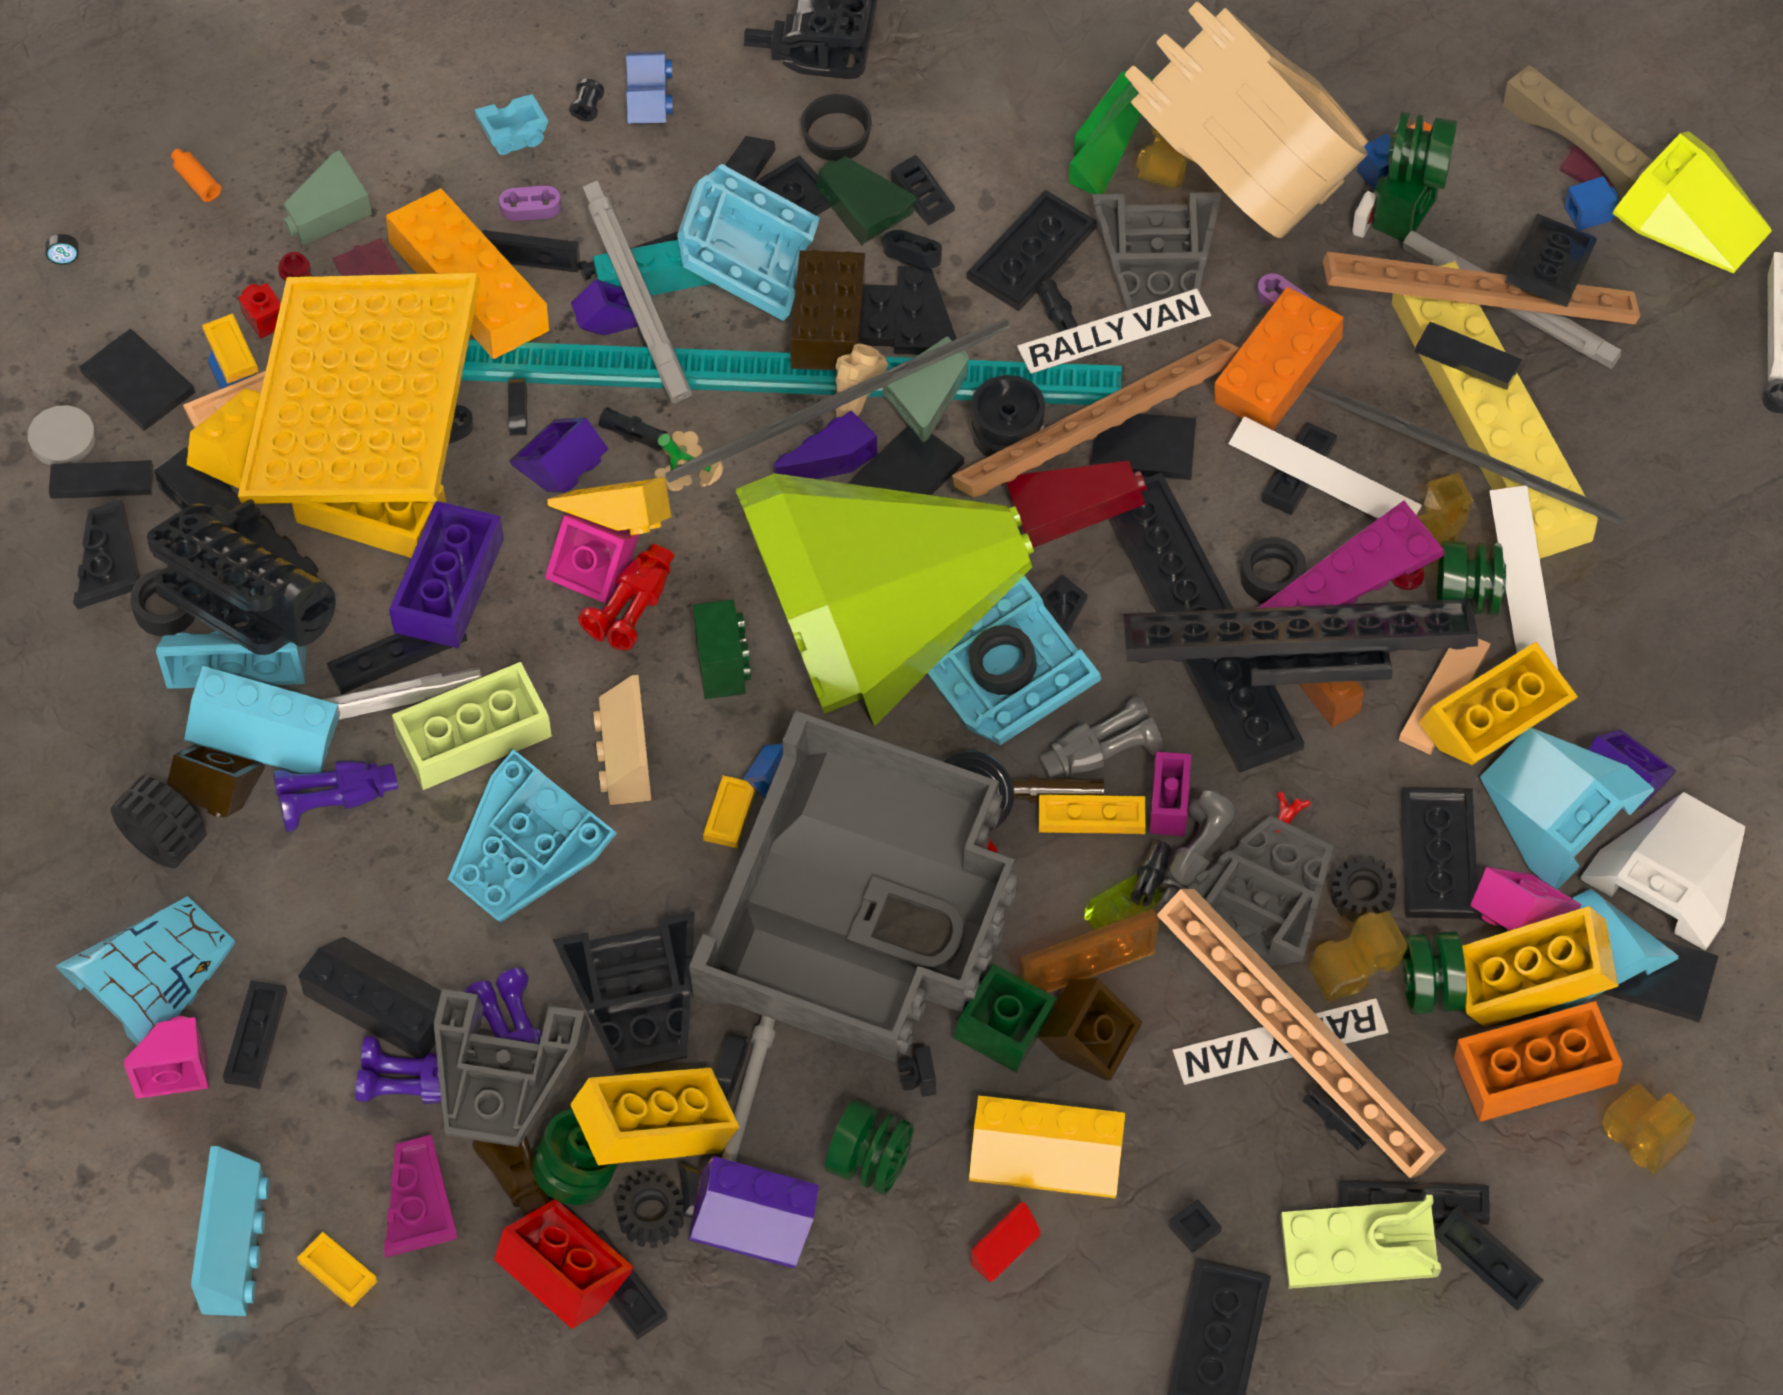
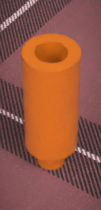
M178 148L171 153V158L174 160L173 168L204 202H211L219 196L222 189L221 185L191 152H183Z

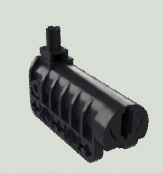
M795 0L793 13L787 14L786 21L775 20L773 31L746 28L744 32V46L771 49L772 60H783V64L787 68L800 74L856 79L865 71L877 0ZM859 5L863 7L860 11H858ZM850 54L855 55V64L849 68L847 65Z
M252 499L246 500L231 511L220 505L211 508L201 503L192 504L151 529L147 534L149 550L155 558L168 565L167 568L160 571L154 578L157 594L257 655H269L290 642L299 647L308 645L319 638L331 622L336 605L335 593L331 586L241 534L240 526L260 514L259 508L255 506ZM194 594L201 595L200 597L194 599H190L187 597ZM241 622L248 623L247 625L241 627H237L234 625L236 623Z

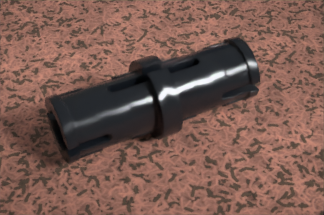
M1052 279L1044 280L1042 283L1047 291H1044L1043 287L1039 284L1036 292L1046 306L1047 317L1056 324L1059 332L1078 327L1079 325L1071 313L1072 306L1067 299L1063 298L1056 282Z
M609 407L603 410L598 423L599 427L624 436L625 441L630 443L636 441L658 452L662 450V447L658 444V438L662 434H668L665 430H660L643 423L640 417L633 416L631 418Z
M1160 840L1152 841L1145 861L1139 864L1137 869L1138 879L1130 894L1132 902L1136 905L1140 904L1143 895H1145L1143 907L1151 905L1157 886L1164 880V868L1172 852L1170 845L1164 841L1159 852H1157Z
M1318 1084L1309 1091L1310 1096L1306 1095L1302 1102L1307 1104L1326 1121L1325 1126L1330 1130L1335 1129L1356 1150H1360L1367 1143L1366 1139L1370 1140L1371 1137Z

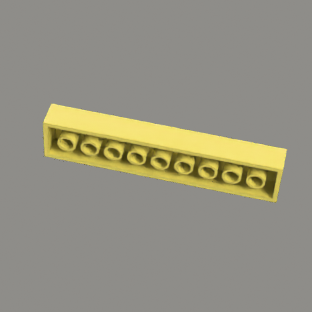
M1456 261L1441 265L1442 267L1460 269ZM1393 293L1391 304L1415 348L1431 321L1505 352L1479 304ZM1419 354L1470 448L1585 496L1518 373L1508 390H1505ZM1480 467L1492 490L1524 486ZM1527 487L1539 559L1593 541L1598 521L1597 516Z

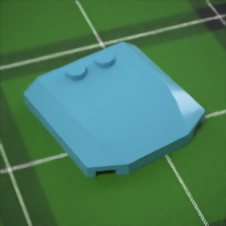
M721 164L712 173L701 178L693 187L677 234L683 267L784 321L789 316L795 299L796 289H794L797 280L800 250H806L813 242L820 218Z
M1025 576L928 672L930 681L966 729L999 745L1010 740L1101 681L1099 671L1081 649L1078 650L1045 608L1042 598ZM1009 625L1020 629L1029 636L1036 654L1037 670L1032 681L1021 690L1013 694L997 695L987 692L977 684L969 663V650L974 639L984 630L994 626ZM1011 645L997 646L991 649L983 658L985 670L994 675L1012 673L1023 662L1021 650Z

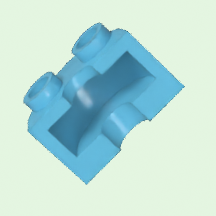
M533 94L512 99L511 103L505 108L498 109L493 104L474 109L477 121L490 143L501 155H506L511 151H517L527 146H538L544 139L542 133L545 131L549 121Z

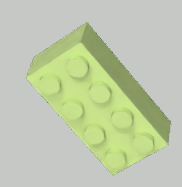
M521 662L392 714L397 739L423 790L507 756L513 749L519 751L552 737L549 716Z

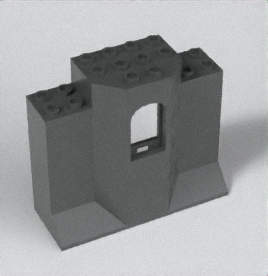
M795 710L783 739V757L709 936L702 934L690 963L689 969L694 1001L700 1004H733L897 1063L900 1053L907 1054L914 1036V1033H911L914 1025L913 1020H921L926 1000L963 1012L971 998L974 999L980 985L979 981H983L992 966V962H990L993 953L992 949L998 950L1005 931L1003 930L1005 918L1003 917L1006 906L1011 907L1018 888L1016 883L1019 874L1014 872L1015 859L987 850L989 845L987 838L990 827L996 828L1002 811L1000 805L1003 796L998 794L999 781ZM888 896L947 917L952 924L953 931L947 947L935 956H924L873 938L872 935ZM871 904H876L870 921H866L865 919Z

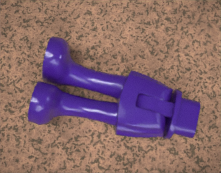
M336 761L335 770L321 773L292 774L286 770L273 771L276 793L280 802L286 832L295 831L299 826L301 815L311 809L342 805L345 809L357 807L378 798V796L380 798L384 797L383 792L398 789L393 764L377 766L376 762L370 764L359 761ZM335 787L312 793L295 794L298 791L311 788Z
M523 968L510 969L502 973L496 981L498 992L505 1002L515 1028L513 1032H510L501 1014L491 982L486 980L475 982L466 987L463 992L478 994L484 1007L483 1015L487 1019L494 1037L540 1044L542 1031L532 1027L522 1001L523 992L529 980Z
M373 1036L364 1037L361 1054L362 1069H359L356 1080V1101L368 1102L376 1096L405 1094L421 1096L423 1104L441 1103L437 1054L428 1053L425 1058L393 1057L383 1053L377 1038ZM377 1074L419 1076L420 1079H391L379 1077Z

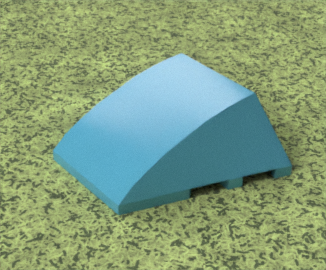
M1589 889L1572 898L1582 904L1580 909L1590 906L1606 919L1618 984L1643 971L1646 975H1649L1678 959L1677 954L1593 889ZM1605 991L1550 1007L1549 1012L1551 1014L1583 1005L1584 1002Z

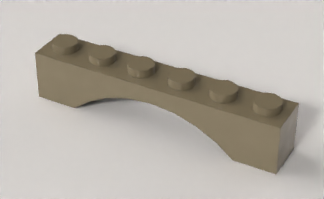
M1531 65L1525 67L1507 82L1503 106L1525 124L1550 129L1576 144L1602 169L1614 185L1621 199L1624 198L1641 174L1653 162L1652 159Z

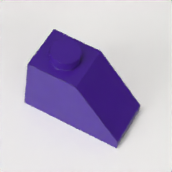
M595 279L571 302L576 315V322L581 329L605 336L639 327L622 287Z

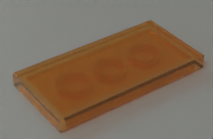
M1154 909L1020 957L1019 978L1049 993L1066 987L1070 979H1087L1153 955L1156 951L1159 919Z

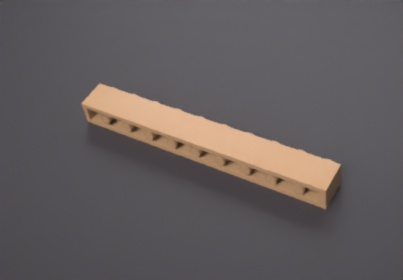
M1180 889L1157 914L1168 928L1409 1178L1422 1175L1447 1150L1195 889Z

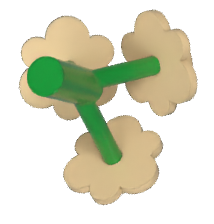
M676 431L673 433L672 438L668 434H662L658 438V444L670 456V465L666 468L657 469L654 472V477H665L666 487L669 490L679 491L684 486L692 483L691 475L683 476L669 483L665 473L702 454V447L697 445L699 437L693 431L686 433ZM721 461L700 471V486H710L720 478L724 468Z

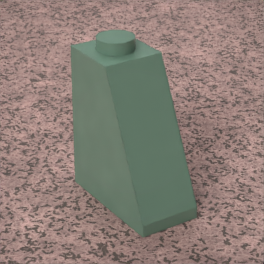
M340 150L334 152L284 203L287 217L283 218V223L290 236L296 235L303 246L372 215L368 193Z
M947 336L919 356L952 341ZM965 350L883 387L884 396L922 442L929 439L968 375L969 357Z

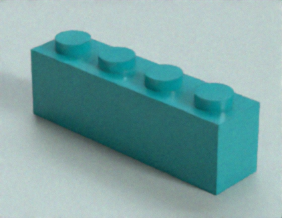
M678 240L631 249L651 296L714 284L683 267ZM608 253L593 256L595 279L622 287Z

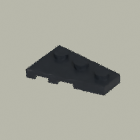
M898 266L894 354L920 355L947 336L951 341L956 340L955 332L932 269Z
M118 499L88 509L82 543L84 547L82 565H79L77 574L79 586L78 592L74 593L73 604L77 610L130 593L135 583L140 579L125 506Z

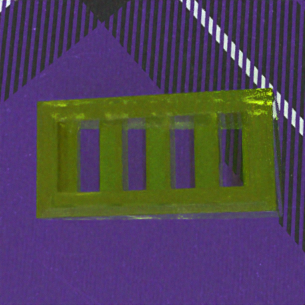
M1136 873L1092 898L1083 915L1103 939H1107L1155 906L1162 893L1156 888L1152 904L1143 907L1144 899H1141L1139 905L1133 903L1130 894L1138 879ZM1123 895L1130 901V903H1131L1133 906H1131V905L1124 899ZM1113 903L1121 913H1118V911L1111 904Z

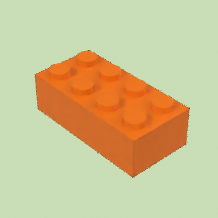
M1287 286L1216 380L1215 403L1242 419L1245 416L1274 431L1343 338L1344 317Z
M1596 1001L1458 1039L1454 1055V1061L1479 1122L1617 1084L1623 1065Z

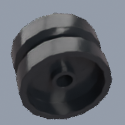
M1013 375L993 377L981 384L973 395L971 407V435L975 446L983 455L989 457L1044 429L1045 400L1039 388L1033 382L1021 376Z

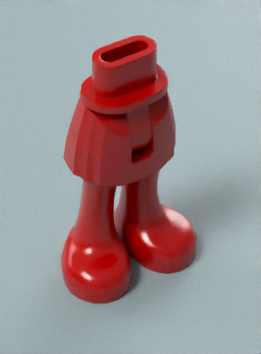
M651 544L647 552L642 551L615 579L617 588L602 610L587 607L581 611L578 621L585 632L599 642H603L607 637L611 647L617 650L627 651L632 649L638 640L635 626L647 605L653 607L658 604L667 576L671 572L669 565L675 557L674 554L657 544ZM631 598L633 601L621 620L615 621L622 608Z

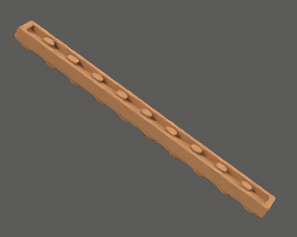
M1328 251L1323 259L1327 284L1332 286L1634 325L1641 316L1633 291L1577 284L1568 306L1565 307L1506 283L1508 275Z
M1218 339L952 475L954 486L973 498L985 495L990 489L1004 482L1014 480L1019 474L1031 468H1037L1054 456L1064 454L1070 451L1072 447L1086 440L1094 439L1099 433L1111 427L1121 425L1126 419L1138 413L1148 411L1157 403L1165 399H1171L1179 392L1191 386L1201 384L1204 379L1218 372H1223L1240 348L1225 340Z

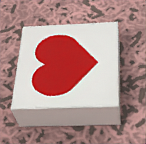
M1369 191L1364 194L1354 215L1353 235L1364 238L1374 217L1373 209L1377 200V194Z

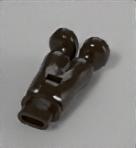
M527 1135L518 1147L473 1140L472 1147L476 1154L495 1176L504 1192L510 1198L512 1205L520 1207L524 1216L550 1202L546 1193L538 1186L533 1176V1153Z

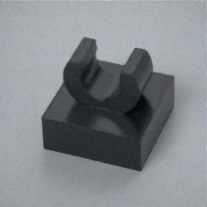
M930 1046L916 1048L915 1061L903 1059L898 1062L899 1073L910 1071L914 1074L911 1078L902 1079V1089L913 1090L919 1085L922 1097L936 1095V1076Z
M1199 1199L1172 1217L1168 1225L1191 1253L1221 1233L1222 1229L1220 1223Z

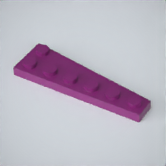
M1403 500L1258 608L1353 604L1358 601V597L1374 589L1376 591L1389 585V581L1404 573L1408 575L1444 556L1445 552L1406 501Z

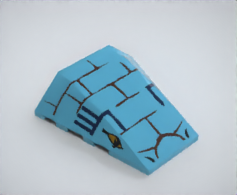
M187 896L55 966L79 991L85 987L122 1022L126 1035L138 1045L158 1022L169 1021V1019L179 1016L186 1005H191L198 995L197 990L205 980L211 978L236 942Z

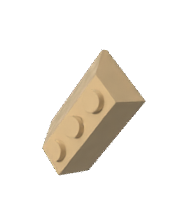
M632 675L599 697L600 711H593L595 732L602 731L603 741H596L598 762L605 761L606 771H599L601 792H608L610 805L652 801L639 675Z

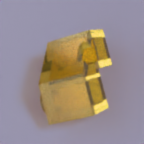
M1153 127L1152 134L1156 135L1154 144L1147 146L1146 150L1142 149L1137 160L1136 168L1140 169L1138 178L1174 189L1180 187L1186 176L1187 162L1192 160L1177 152Z
M1460 473L1428 482L1424 506L1428 513L1417 516L1440 546L1442 541H1459L1469 521L1473 499ZM1437 559V560H1435V561H1433V562H1431V563H1429V564H1427V565H1431V564L1437 563L1439 559Z
M1389 911L1379 914L1371 912L1357 919L1349 939L1336 943L1335 941H1327L1319 945L1308 967L1326 1001L1330 1002L1359 993L1370 985L1367 979L1382 968L1388 973L1397 967L1408 945Z

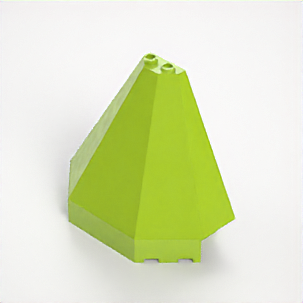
M775 473L735 489L824 714L863 699L875 727L1032 568L1029 554L1034 553V549L1028 534L1021 535L1018 527L1022 525L1015 506L1008 508L1004 505Z

